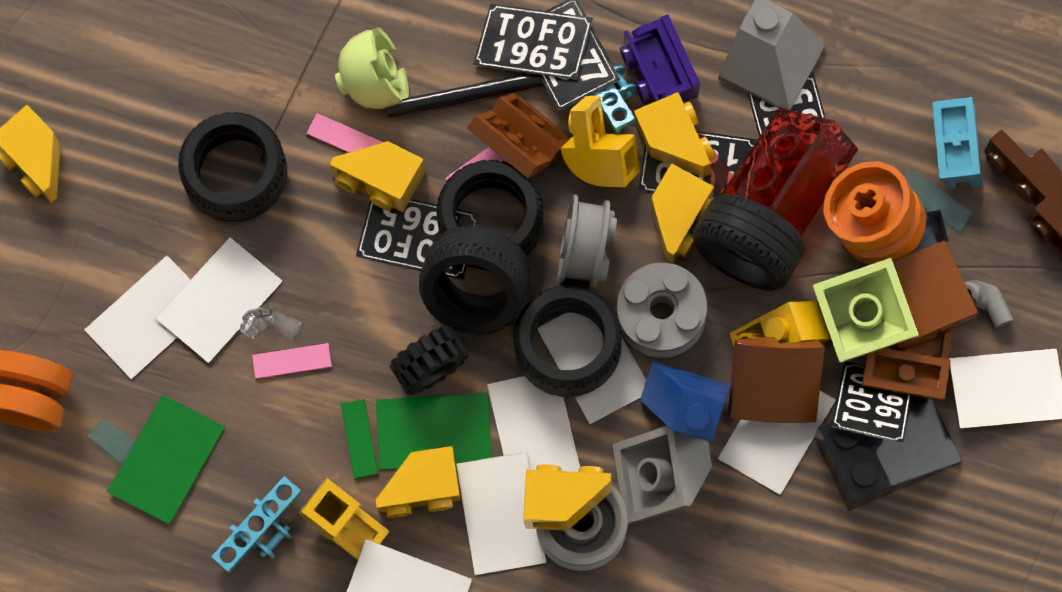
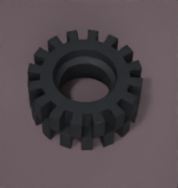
M449 325L447 327L442 326L438 330L430 331L427 336L424 334L419 337L417 342L410 343L406 350L400 351L397 354L398 357L392 359V364L389 367L407 395H414L416 392L417 394L423 392L425 388L433 387L438 381H443L448 374H453L457 367L465 363L464 361L468 359L469 353L452 327Z

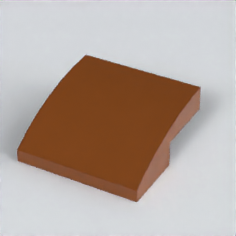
M517 93L500 97L492 110L475 115L467 127L468 130L526 178L540 173L562 156L561 147L570 139L567 134Z
M945 240L893 262L919 334L918 337L895 344L897 350L936 337L939 331L976 318L978 311Z
M954 326L939 331L936 337L901 350H897L896 346L892 345L866 354L862 387L944 401L951 361L949 357Z
M775 337L735 339L728 415L730 418L769 423L816 422L825 347L819 341L779 343Z

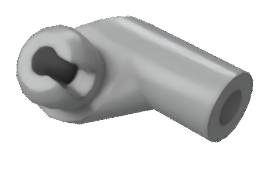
M978 280L965 282L975 307L988 312L995 329L1004 327L1014 321L1000 290L996 286Z

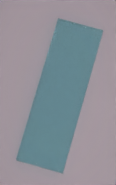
M911 169L905 177L912 190L922 201L923 207L929 212L941 210L943 221L960 233L974 213Z
M104 417L88 435L91 440L122 464L135 443Z

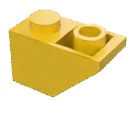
M677 92L634 110L636 126L650 157L670 165L672 163L683 170L701 177L711 174L710 161L715 159L714 153L706 137L699 139L694 125L699 124L690 101L683 104Z
M26 105L0 128V162L9 171L16 167L24 175L20 181L35 198L42 194L52 203L57 199L61 144L54 132Z
M389 141L333 157L329 164L332 176L335 178L334 182L339 187L351 193L359 190L369 195L370 201L376 206L387 211L394 208L402 213L426 173L423 158Z
M672 163L651 197V210L667 262L674 264L679 255L686 257L694 244L692 232L712 200L714 186Z
M818 301L787 302L729 333L733 346L735 339L775 337L779 343L819 341L823 344L831 339Z
M453 447L411 452L376 498L378 512H387V518H398L411 515V508L428 506L429 512L452 509V502L461 501Z
M551 464L537 465L536 470H526L523 513L526 529L568 531L612 492L611 473H604L603 468L596 466H582L578 468V472L561 471L562 468L560 466Z

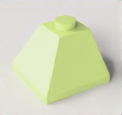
M892 258L813 285L840 363L919 336Z

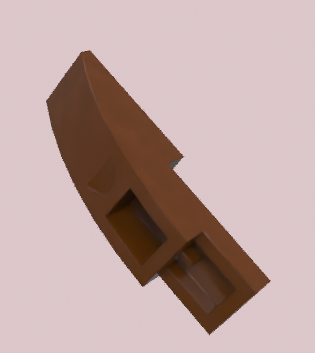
M1001 129L989 140L984 150L987 154V161L997 173H1005L1015 184V191L1025 202L1034 203L1036 207H1034L1027 219L1031 223V230L1038 239L1044 243L1049 242L1059 252L1058 256L1062 262V172L1042 148L1029 158Z

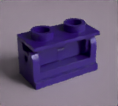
M669 14L632 31L633 38H631L628 30L624 31L623 47H620V53L628 70L634 68L639 81L635 82V85L644 105L647 103L651 104L677 92L683 103L699 96L700 82Z

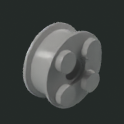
M572 195L561 241L557 283L562 284L565 278L589 282V288L595 289L598 281H606L609 258H607L605 245L606 241L613 242L617 225V218H614L615 211L610 210V201L605 200L601 206L578 202V195Z
M671 263L649 264L633 272L623 283L617 299V317L623 338L637 352L652 358L664 359L675 357L692 348L704 331L707 314L706 295L698 279L683 267ZM666 303L671 306L673 313L666 319H658L651 314L650 310L655 304Z
M612 486V492L587 513L594 522L588 531L578 532L572 527L568 531L536 529L541 548L553 562L573 571H590L609 563L619 553L627 534L628 514L625 502L614 486Z

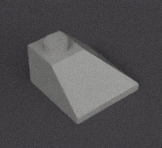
M754 0L736 34L718 79L789 113L825 48V44L794 13L768 0Z
M668 426L613 444L619 492L627 508L628 525L691 506L712 468L708 441L671 430Z

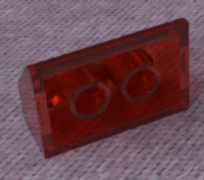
M779 107L720 196L732 194L753 200L780 215L801 236L824 203L825 195L833 180L847 169L859 149L834 120Z

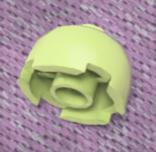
M381 28L365 30L352 37L340 52L338 60L339 72L335 74L336 83L343 95L349 94L352 100L364 108L384 109L392 107L409 96V85L405 69L401 68L397 71L394 59L390 54L396 48Z

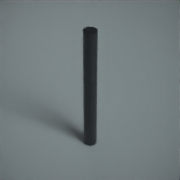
M525 73L402 99L399 104L388 107L387 112L388 117H394L544 86L539 74Z

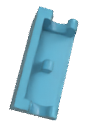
M973 97L932 102L940 181H945L946 187L950 189H955L956 183L969 182L972 188L984 187L976 109Z

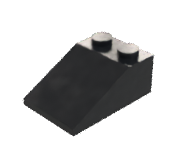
M917 396L911 397L904 444L831 427L832 421L819 426L814 436L848 511L962 462L933 400Z

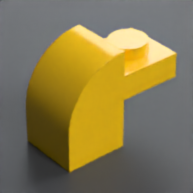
M585 96L570 110L568 127L573 136L561 147L565 163L578 178L589 184L601 187L625 188L640 172L635 134H606L601 96Z
M328 478L323 481L299 512L300 516L326 539L333 541L357 561L366 539L380 544L389 533L388 529L359 508L361 505Z

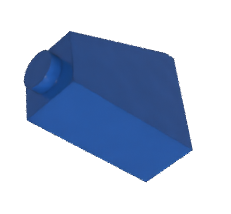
M652 360L640 401L671 430L712 442L723 413L730 384Z

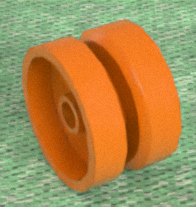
M880 161L861 162L844 170L833 180L825 195L823 210L828 227L839 239L843 247L855 260L867 265L888 258H892L894 262L909 255L918 246L925 233L927 215L922 201L912 190L907 179L894 166Z
M0 350V423L43 432H57L60 430L65 409L54 399L65 397L70 393L74 373L70 369L44 358L15 351Z

